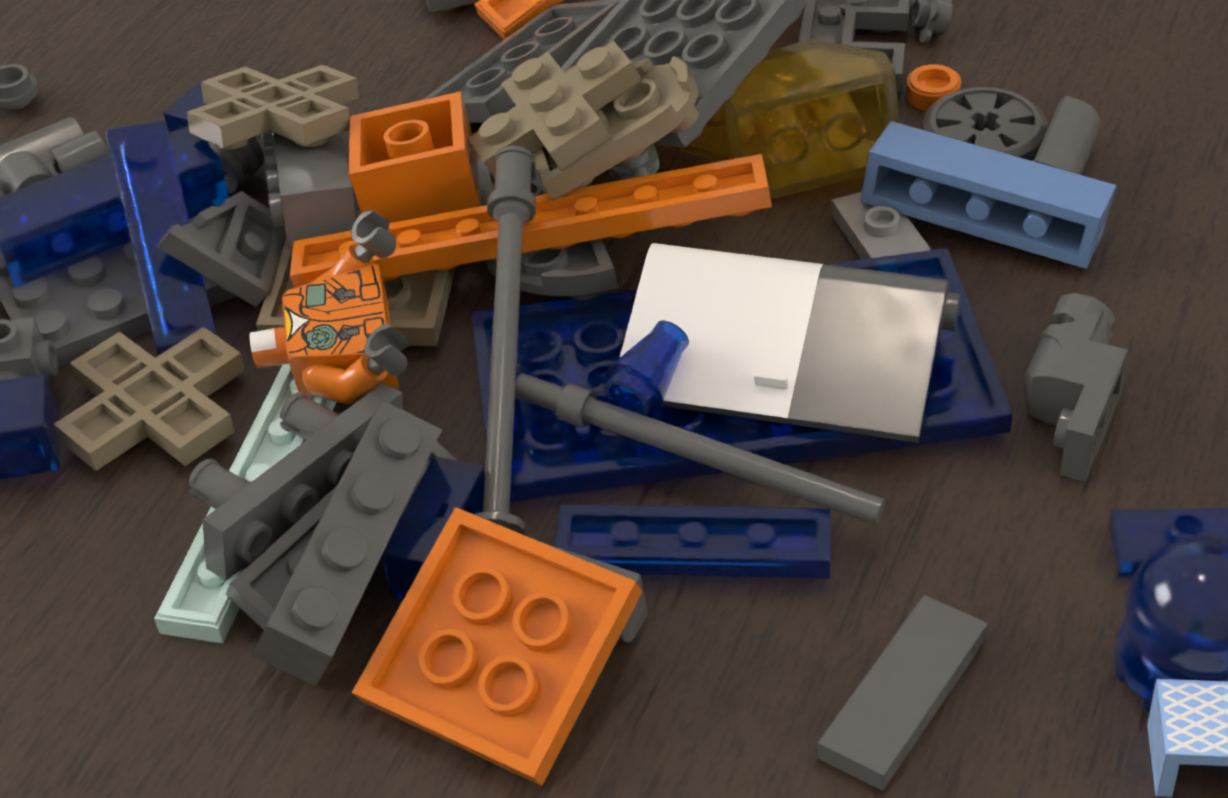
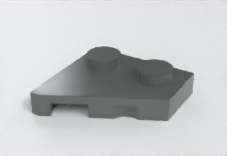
M241 191L227 198L220 207L211 206L200 212L192 222L182 227L179 224L172 226L159 241L157 247L219 284L227 292L235 294L257 307L269 293L286 232L285 227L273 229L270 209Z

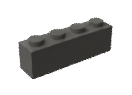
M274 132L263 133V148L273 229L285 227L288 249L293 248V242L296 240L352 230L356 215L342 132L328 137L327 143L316 147H301L296 145L293 140Z
M381 399L280 597L252 657L315 687L317 686L345 633L442 429Z

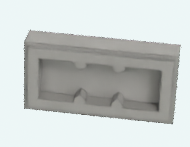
M862 192L831 200V216L868 270L915 275L933 269L934 253L906 215L898 213L891 207H876L860 202Z

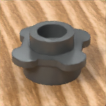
M952 0L912 1L909 22L912 27H917L920 43L928 44L931 35L943 36L946 33L952 17Z

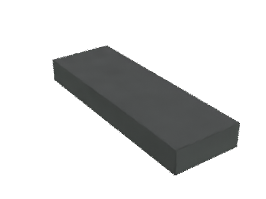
M923 595L818 741L817 759L884 791L987 639L988 623L927 595Z

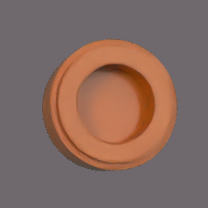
M930 64L918 67L908 75L906 98L913 107L927 111L941 97L961 90V77L956 71L944 65Z

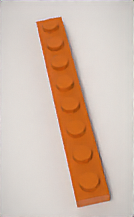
M762 154L575 188L554 201L549 193L534 196L536 198V215L531 221L523 224L522 253L548 248L564 249L580 242L608 237L624 238L635 232L667 226L684 227L695 221L727 215L743 216L754 210L770 208L772 204ZM487 205L389 223L388 232L395 236L396 249L387 258H379L375 255L372 257L374 264L379 263L383 282L396 279L401 275L429 270L445 271L461 264L488 259L497 260L499 223L488 215ZM352 230L294 241L290 268V278L293 287L296 288L310 283L331 269L350 245H359L352 239Z

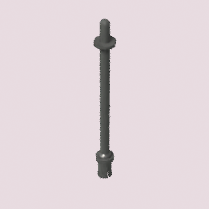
M510 145L502 147L495 154V188L489 195L487 203L488 215L499 223L483 512L475 515L525 535V522L521 518L509 513L523 224L531 221L536 215V198L531 193L534 157L532 158L531 151L525 147Z

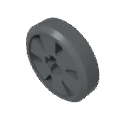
M990 87L968 88L947 94L928 108L923 119V130L1030 161H1034L1048 128L1044 113L1031 100L1008 90Z

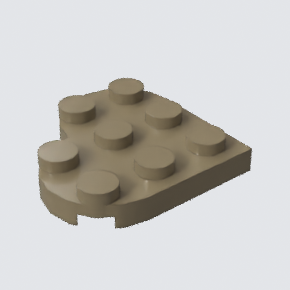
M672 57L669 64L655 67L649 58L633 63L642 81L595 112L610 133L611 138L562 171L545 147L532 154L541 182L553 201L575 188L586 187L599 174L619 163L634 160L644 152L646 147L659 141L668 133L684 131L697 121L699 117V111L695 106L698 98L697 82L683 61L678 57Z

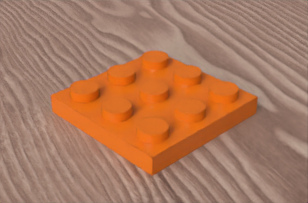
M455 507L351 693L362 702L542 786L643 591L637 582Z

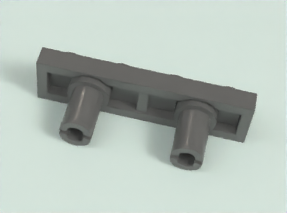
M382 382L341 414L309 399L304 393L297 392L293 394L282 406L280 418L283 421L280 422V426L283 430L292 432L306 441L252 482L222 467L214 459H206L200 462L191 473L188 486L192 487L189 493L193 498L215 508L212 513L202 519L206 569L227 581L249 562H254L269 546L276 542L339 484L381 399L403 410V393Z

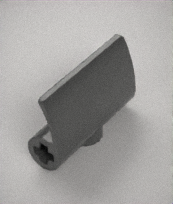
M68 117L0 145V216L35 205L43 198L59 196L86 186L97 178L115 175L116 170L112 157L101 136L96 131L84 134L75 118Z

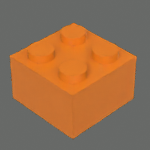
M461 91L350 116L349 177L361 214L365 211L373 210L388 220L389 223L481 206L477 152L468 139L473 134Z

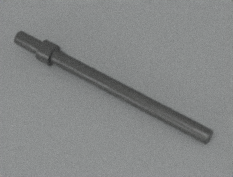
M524 373L516 380L515 398L556 412V418L560 421L580 428L591 424L874 525H878L882 518L886 499L598 400L595 391L572 383L567 384L564 388Z

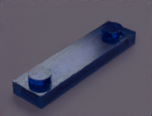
M165 121L106 130L108 150L156 354L164 353L202 327L207 328L217 336L202 274L157 247L159 241L172 226L179 224L182 227L189 223Z
M560 505L555 547L614 565L639 575L830 579L831 509Z

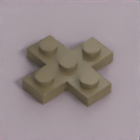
M614 41L604 47H597L588 51L579 59L577 65L566 73L563 72L553 57L547 52L539 58H532L521 63L513 71L512 76L501 83L515 104V107L506 113H498L488 118L480 126L479 131L468 139L494 179L496 171L495 154L502 147L510 145L525 147L532 154L545 147L562 171L611 138L610 133L595 112L641 82L642 78L630 59Z
M320 65L279 80L251 68L243 67L201 81L203 102L207 105L187 111L189 132L213 143L215 147L220 149L240 148L248 143L249 138L266 132H274L286 137L301 147L320 146L328 142V137L350 129L349 109L343 106V104L359 99L357 78L325 65Z
M202 327L156 358L119 331L70 362L75 380L96 397L54 423L60 442L95 471L146 437L150 438L186 466L235 432L231 415L209 399L208 396L246 371L242 355L205 327Z

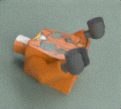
M373 210L362 213L355 220L351 231L352 239L359 245H350L331 269L310 283L286 291L282 296L284 327L250 332V346L256 369L289 364L298 392L304 393L308 397L318 396L344 405L354 404L382 382L400 391L398 375H401L407 367V357L400 351L408 347L409 339L391 324L389 302L379 263L374 264V259L372 258L374 255L379 258H387L396 249L395 236L388 232L390 226L388 220Z

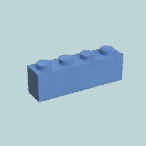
M891 121L869 152L860 202L876 207H891L903 215L1087 269L1103 236L1116 185Z

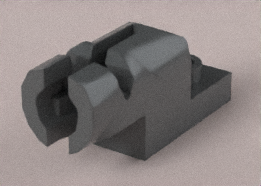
M1072 293L1062 295L1056 304L1048 322L1051 325L1042 332L1040 342L1025 373L1024 388L1028 413L1038 420L1056 426L1053 445L1063 448L1060 475L1086 482L1121 397L1128 349L1110 345L1113 335L1111 328L1115 321L1113 312L1103 302L1094 297Z

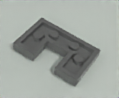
M810 0L804 7L794 66V88H811L816 91H829L832 89L863 90L869 93L901 92L905 43L854 41L855 29L872 30L878 33L907 31L910 0Z

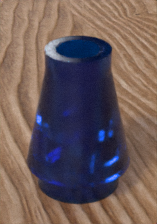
M658 321L651 332L608 367V380L604 384V392L608 399L616 406L644 416L650 410L660 408L680 358L689 345L687 334L672 322Z

